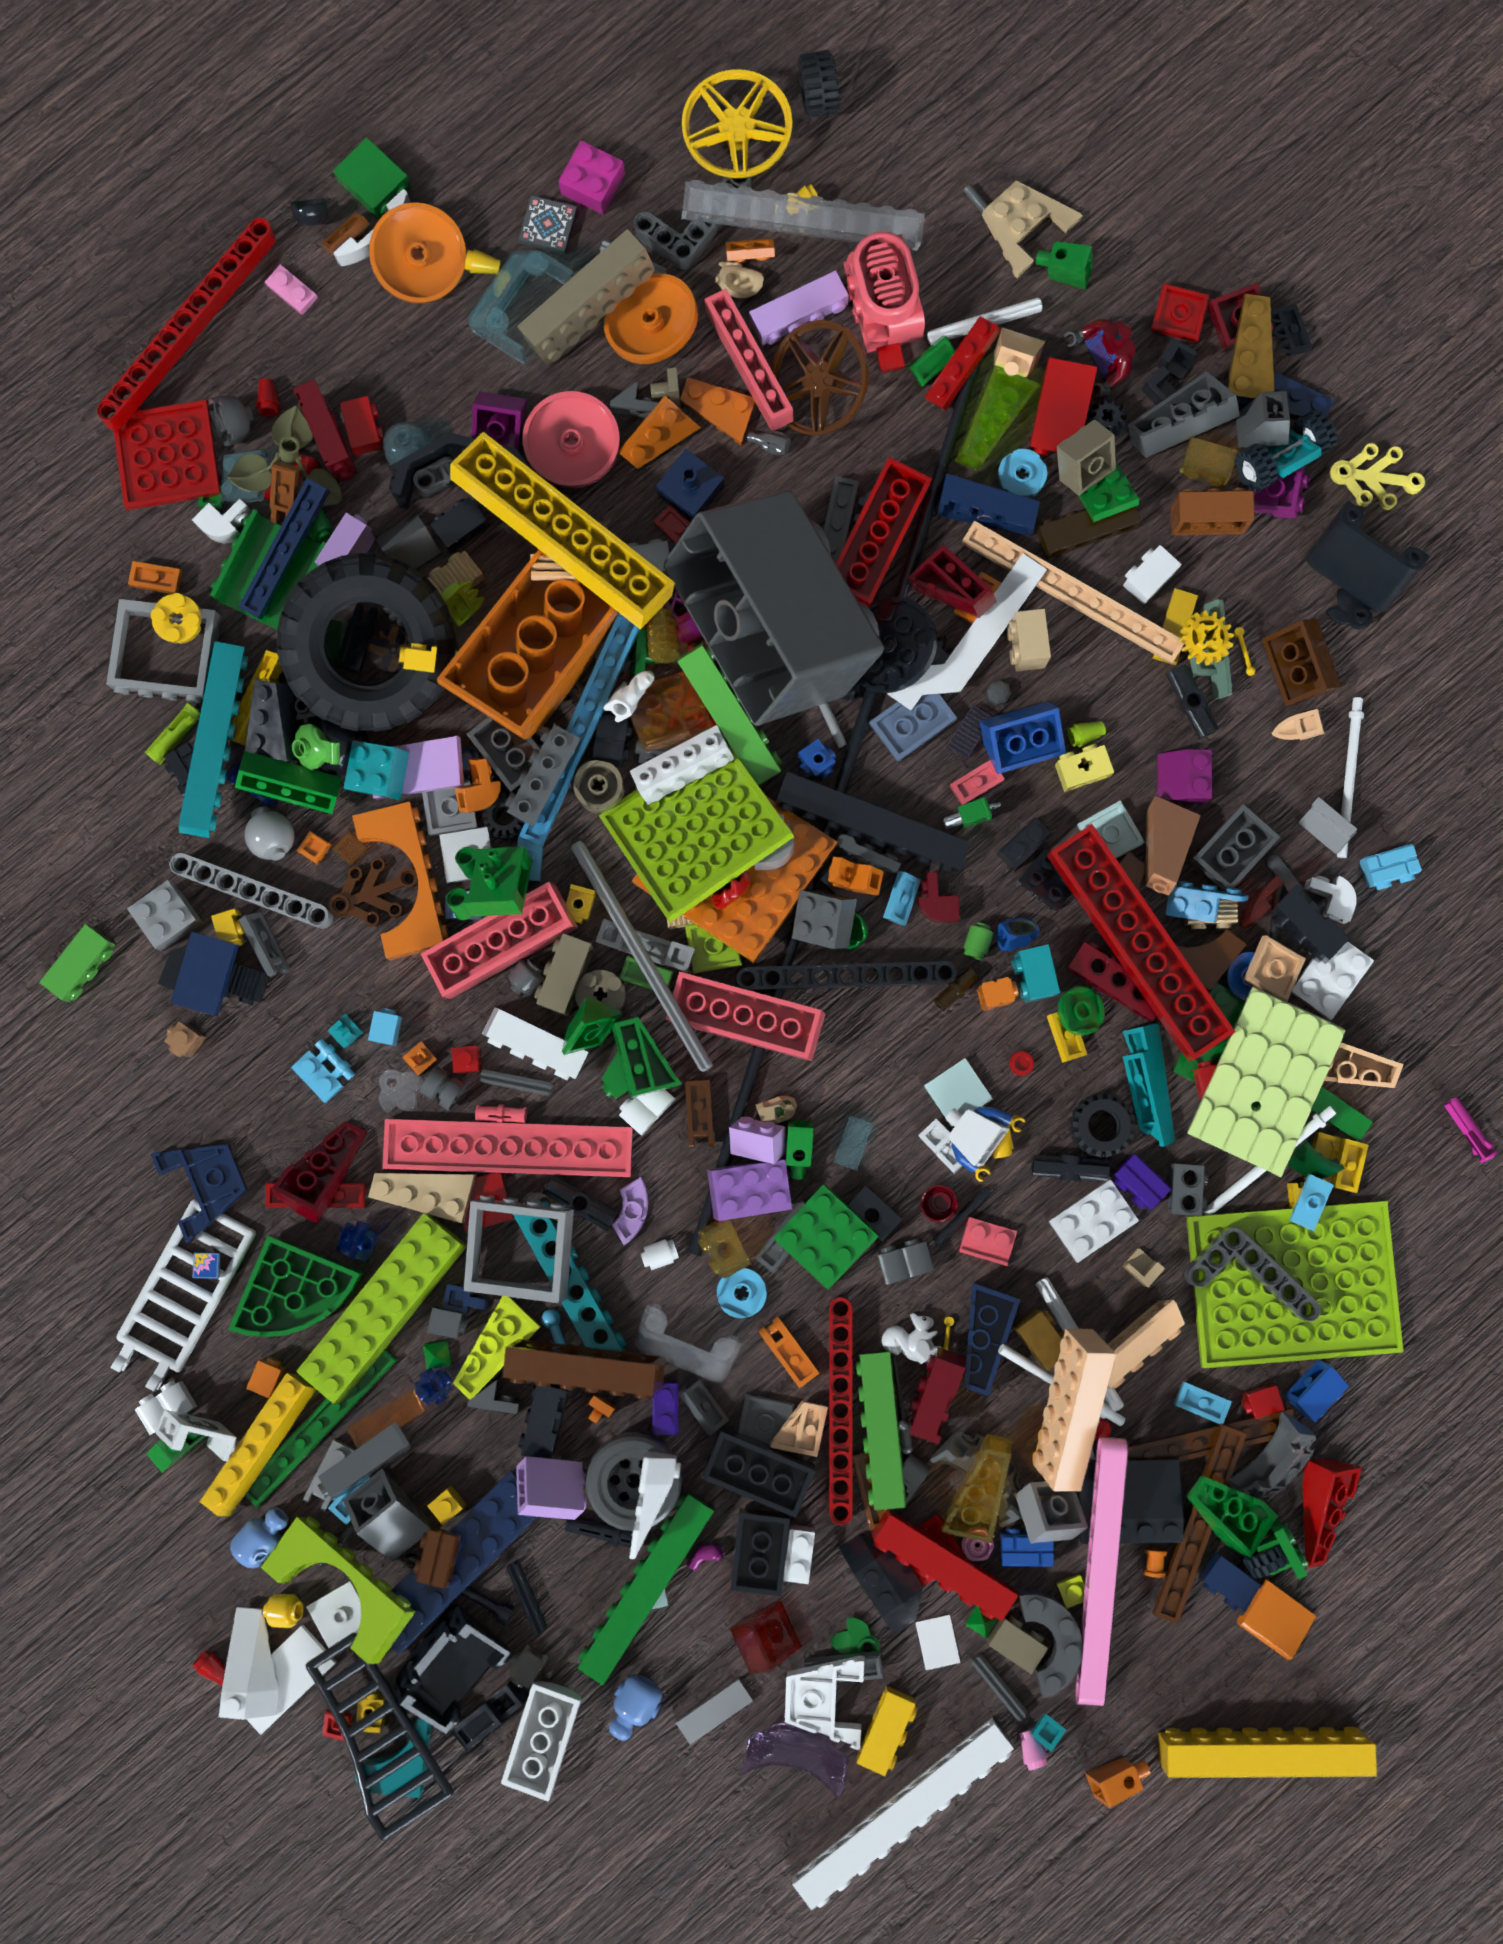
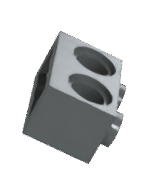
M1170 1164L1169 1186L1172 1189L1168 1192L1167 1214L1202 1216V1211L1206 1210L1207 1205L1206 1196H1203V1186H1207L1208 1172L1204 1171V1166ZM1188 1170L1194 1174V1181L1190 1185L1186 1184L1183 1179L1184 1173ZM1187 1195L1193 1199V1206L1188 1210L1182 1205V1200Z

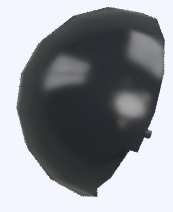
M321 719L315 725L326 735L328 740L340 742V764L334 765L325 762L318 770L338 777L346 776L352 741L369 743L366 730L354 731L341 728L337 724Z

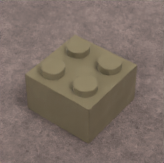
M1094 419L1086 426L1081 427L1072 436L1064 439L1057 445L1059 480L1079 496L1116 470L1114 434Z

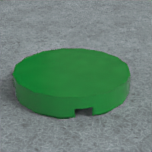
M1078 986L1067 990L1060 997L1058 1017L1068 1032L1078 1036H1085L1099 1029L1100 1024L1103 1023L1105 1018V1008L1102 999L1098 994L1095 995L1092 989Z

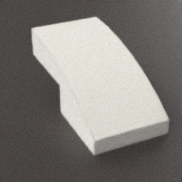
M935 1119L918 1136L955 1174L962 1165L956 1161L951 1147L952 1141L949 1139L950 1132Z

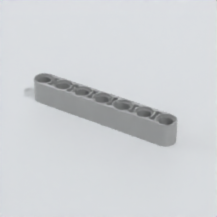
M184 853L175 854L170 859L169 865L172 872L188 880L317 928H327L333 922V914L321 904ZM183 860H187V869L185 871H180V863ZM210 868V877L206 880H203L202 872L205 869ZM228 877H233V885L226 889L224 885L225 880ZM255 885L257 889L255 895L248 897L247 889ZM277 893L279 895V902L272 906L269 901L270 897ZM301 902L302 910L298 914H294L292 912L293 905ZM323 910L325 918L317 923L315 915L318 911Z

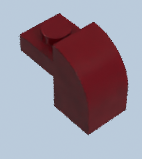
M937 872L927 873L926 879H922V894H927V897L918 898L919 910L924 917L934 923H958L960 921L958 896L939 897Z

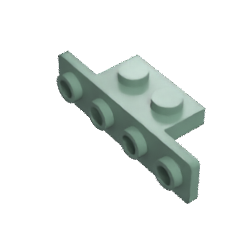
M1216 599L1204 605V610H1207L1209 616L1215 611L1217 612V619L1225 617L1222 599ZM1209 632L1208 634H1206V637H1205V640L1203 641V644H1204V643L1206 642V640L1208 639V635L1210 634V632ZM1229 654L1224 658L1221 657L1222 660L1218 663L1213 661L1210 665H1206L1204 660L1200 664H1196V657L1190 659L1191 675L1211 676L1214 700L1232 695Z

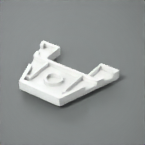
M864 1656L787 1671L785 1722L814 1734L816 1731L830 1736V1740L838 1743L841 1740L851 1744V1748L860 1750L861 1724L835 1721L837 1680L863 1682Z

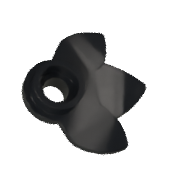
M1339 588L1337 590L1338 605L1328 608L1326 610L1327 615L1340 625L1349 624L1356 630L1368 627L1373 619L1371 608L1342 588Z

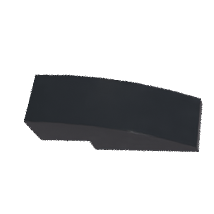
M513 1676L469 1713L450 1732L467 1751L520 1708L529 1695Z

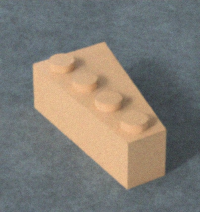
M1340 1043L1324 1081L1395 1088L1404 1064Z

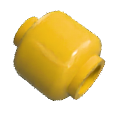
M274 1594L265 1603L263 1615L271 1627L292 1628L302 1618L303 1604L294 1594Z

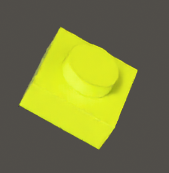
M1080 1574L1056 1582L1066 1608L1084 1602L1085 1585Z

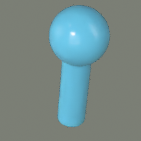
M554 1309L544 1311L541 1316L542 1325L550 1329L555 1343L566 1344L559 1327L561 1321L560 1314Z

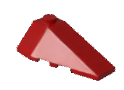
M1326 1458L1309 1460L1305 1466L1303 1508L1305 1560L1308 1563L1307 1567L1312 1568L1325 1564L1336 1538L1334 1528L1340 1520H1344L1346 1513L1342 1510L1347 1498L1353 1499L1362 1467Z

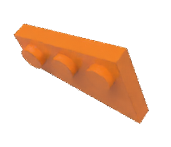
M687 377L680 398L681 404L701 418L708 420L719 431L726 433L742 446L756 403L753 397Z
M664 396L618 452L634 467L639 469L701 427L669 398Z

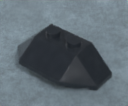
M859 1533L840 1546L839 1550L892 1632L896 1634L916 1620L923 1585L910 1565L906 1566L895 1558L896 1554L888 1550L885 1553L874 1545L873 1537Z

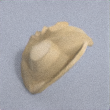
M719 262L722 269L715 277V282L720 285L722 290L727 289L731 297L748 298L757 294L761 289L764 277L760 272L743 268L739 262Z

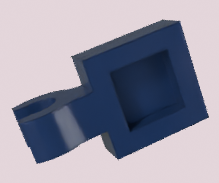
M448 1283L442 1309L467 1314L469 1307L481 1310L487 1309L489 1299L472 1296V1292L464 1291V1286Z

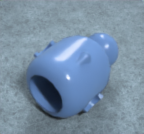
M275 1507L268 1510L265 1519L258 1517L250 1519L230 1543L233 1557L247 1568L254 1569L262 1566L281 1540L279 1530H283L289 1520L286 1513Z
M632 1674L625 1682L622 1681L614 1694L616 1698L613 1706L618 1717L610 1723L609 1732L616 1738L626 1741L631 1737L634 1725L643 1726L648 1723L651 1717L654 1719L661 1707L659 1703L662 1699V1692L659 1686L640 1674Z

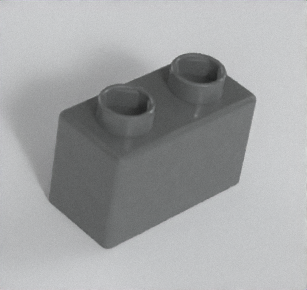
M783 490L698 512L664 562L665 572L675 582L674 587L750 720L756 726L844 697L884 651L883 643L879 638L878 623L874 614L867 605L857 601L831 557L830 544L825 531L818 523L809 520L791 490Z

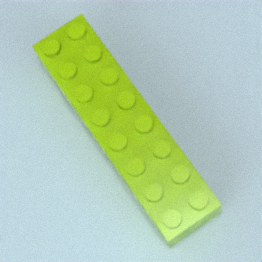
M423 1213L296 1372L333 1404L342 1403L467 1248V1244L432 1215Z

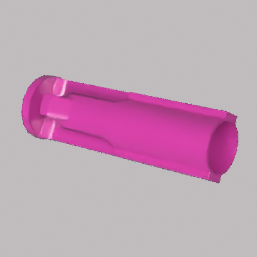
M1458 1097L1444 1104L1450 1116L1471 1144L1474 1156L1481 1155L1480 1163L1498 1154L1497 1149H1491L1494 1143L1486 1139Z

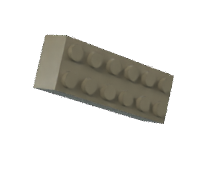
M626 229L517 326L530 347L547 366L551 362L557 361L568 347L575 345L585 332L593 329L602 317L613 312L616 305L624 298L631 296L636 287L651 278L656 270L646 249Z

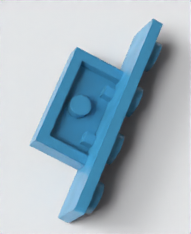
M1178 881V884L1175 885L1168 896L1166 915L1215 923L1217 922L1220 898L1243 902L1248 900L1249 895L1242 894V890L1236 888H1227V891L1217 890L1218 886L1202 884V888L1193 887V882Z

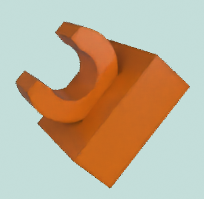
M422 1041L403 1056V1059L418 1076H421L438 1061Z
M595 1393L588 1403L594 1407L588 1419L597 1424L602 1414L610 1417L617 1406Z

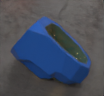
M1009 919L999 923L995 933L996 942L1001 951H1013L1016 948L1028 946L1030 942L1035 941L1039 936L1040 929L1030 919Z

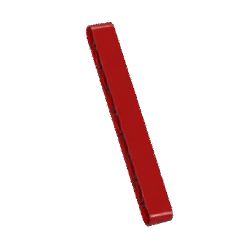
M843 1296L833 1298L829 1305V1514L831 1520L837 1525H845L852 1518V1305ZM839 1301L845 1302L848 1306L846 1313L843 1315H838L833 1310L835 1303ZM837 1327L847 1329L848 1334L845 1339L837 1340L834 1337L833 1333ZM843 1352L847 1355L848 1359L844 1365H837L833 1361L836 1353ZM837 1378L847 1380L848 1384L844 1390L840 1391L834 1388L833 1384ZM838 1403H843L848 1407L846 1414L843 1416H838L833 1411ZM837 1429L847 1431L848 1435L844 1441H837L833 1437ZM839 1454L845 1455L848 1458L846 1465L842 1467L836 1466L833 1462L835 1456ZM844 1480L848 1484L847 1489L843 1492H837L833 1488L835 1482ZM838 1506H844L848 1512L846 1516L839 1518L834 1515V1509Z

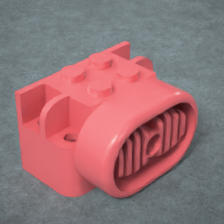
M875 232L866 236L859 242L855 251L848 255L847 261L843 262L848 286H846V291L849 295L848 300H853V319L855 324L859 323L866 352H875L877 347L896 343L903 345L922 340L925 319L919 298V281L908 245L904 241L902 234L895 235L890 232ZM888 277L890 280H883L881 278Z

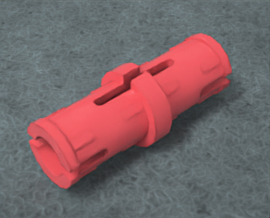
M499 1104L498 1107L477 1105L475 1120L525 1124L527 1108L505 1107L504 1104Z

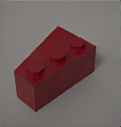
M937 1347L935 1355L930 1354L926 1364V1369H928L927 1376H921L917 1388L920 1391L918 1398L913 1397L909 1412H912L911 1435L939 1444L942 1425L944 1421L947 1422L948 1410L953 1398L955 1399L965 1371V1356Z

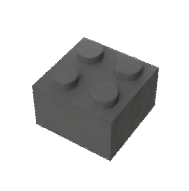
M816 889L800 890L792 939L831 949L849 948L857 899Z

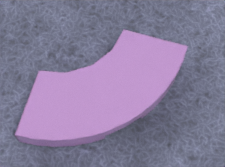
M642 1177L620 1189L623 1206L619 1217L611 1225L623 1245L630 1242L637 1235L647 1216L648 1193Z

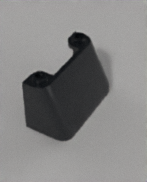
M1347 500L1308 552L1307 562L1314 570L1371 609L1383 612L1394 603L1422 569L1430 556L1416 547L1406 548L1398 556L1359 529L1364 520V514L1358 506Z
M454 1604L443 1614L396 1672L393 1678V1687L399 1704L447 1734L451 1727H454L460 1720L461 1714L458 1703L489 1666L493 1669L503 1667L508 1662L512 1653L506 1644L461 1606Z

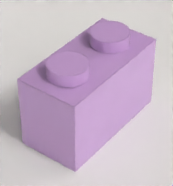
M741 1117L729 1127L731 1154L775 1164L786 1154L784 1126L776 1125L773 1122L754 1120L751 1117Z

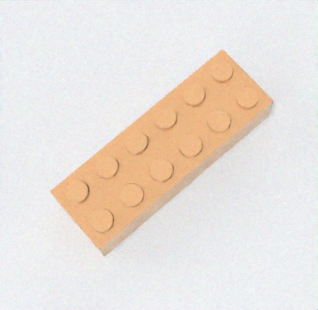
M1066 1329L1064 1338L1060 1342V1354L1058 1361L1055 1363L1053 1383L1049 1387V1399L1047 1407H1045L1043 1412L1042 1427L1038 1432L1036 1452H1034L1032 1457L1034 1467L1053 1491H1081L1116 1355L1093 1329Z

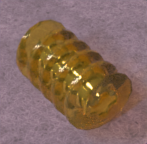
M661 608L646 623L649 657L657 663L666 664L678 660L680 654L678 652L679 645L676 634L677 621L673 617L671 610Z

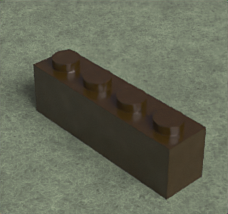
M1136 507L1096 522L1092 521L1087 510L1079 513L1077 510L1066 513L1063 516L1064 518L1056 521L1054 518L1043 521L1036 534L1044 556L1048 560L1137 529L1141 520Z

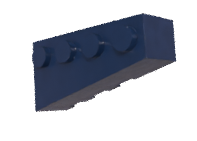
M946 473L937 517L970 524L976 521L985 527L1031 537L1040 502L1030 496L1016 495Z

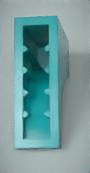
M419 1717L416 1730L426 1746L429 1747L431 1724ZM411 1740L403 1748L391 1755L366 1759L363 1764L367 1777L414 1747ZM419 1755L370 1788L371 1793L388 1795L425 1771L426 1765L421 1756ZM424 1784L405 1797L420 1798L424 1791Z

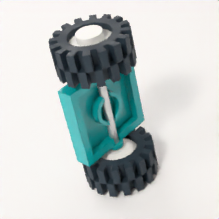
M1315 409L1294 422V431L1289 429L1288 445L1272 447L1255 443L1238 452L1234 460V464L1237 466L1234 468L1235 471L1239 472L1238 478H1242L1241 483L1243 485L1247 484L1246 488L1248 490L1252 489L1253 492H1259L1275 483L1278 475L1284 478L1334 449L1335 445H1337L1336 439L1338 435L1334 434L1336 428L1331 426L1332 420H1327L1328 415L1326 413L1322 415L1321 410L1317 411Z

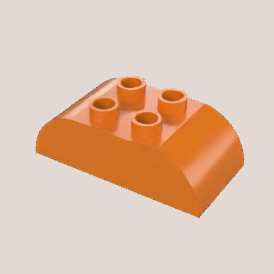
M539 549L437 678L438 683L442 687L522 739H528L533 736L548 721L594 660L595 653L609 635L619 613L579 580H531V567L534 563H538L540 556L544 558L547 556ZM536 570L538 572H567L566 570Z

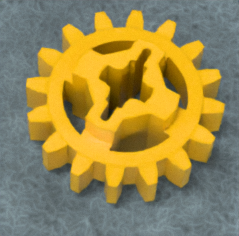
M1204 610L1200 615L1195 613L1191 616L1192 619L1189 618L1184 622L1186 627L1180 629V633L1184 634V636L1179 639V642L1186 645L1181 650L1182 652H1190L1188 659L1196 657V664H1200L1203 660L1206 665H1210L1213 661L1218 663L1222 660L1221 657L1224 658L1229 654L1227 649L1233 647V643L1228 640L1234 637V634L1227 631L1231 624L1224 625L1225 617L1217 619V612L1215 611L1210 616L1207 610ZM1210 632V634L1208 635V639H1207L1206 642L1203 644V641L1205 640L1206 634H1208V633Z

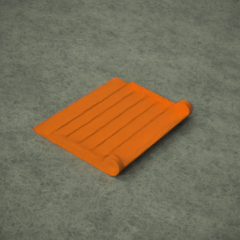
M1265 1580L1263 1586L1255 1594L1245 1614L1238 1617L1237 1624L1281 1656L1291 1660L1314 1622L1316 1615L1271 1582Z

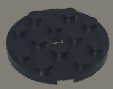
M896 596L879 602L875 600L871 602L869 609L874 614L878 623L879 638L883 646L888 640H894V649L884 650L880 657L858 680V683L862 687L878 693L901 691L917 682L931 666L937 650L936 627L930 615L913 600Z

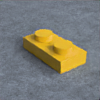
M1058 1012L1047 1015L1062 1063L1088 1055L1082 1036L1068 1032L1061 1024Z

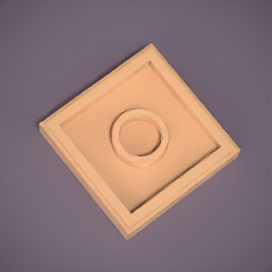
M1262 936L1243 980L1287 1002L1306 958L1269 936Z

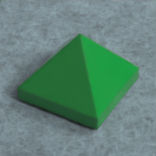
M448 1341L423 1345L427 1370L452 1366Z
M976 1605L965 1625L987 1639L998 1619L996 1617L993 1620L989 1619L980 1612L981 1608Z

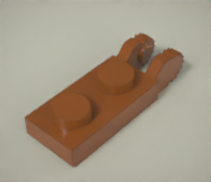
M275 461L272 465L270 492L271 522L276 524L281 519V511L286 512V518L297 497L299 467Z

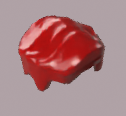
M747 870L712 894L713 904L717 909H725L746 891L747 887L751 884V875Z

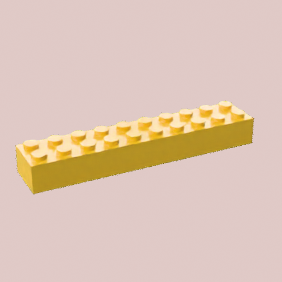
M482 432L450 464V479L640 630L672 597L674 581L486 433Z

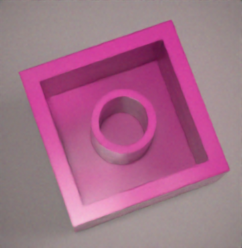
M580 140L558 181L561 194L603 215L625 175L624 164L622 160Z

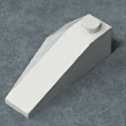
M647 1451L644 1456L639 1487L640 1496L636 1508L637 1518L634 1524L630 1551L631 1559H635L673 1484L674 1478L679 1479L681 1463L676 1462L677 1455Z
M236 1607L221 1692L219 1717L252 1719L277 1715L280 1687L278 1680H276L273 1666L274 1659L271 1656L268 1631L263 1609Z

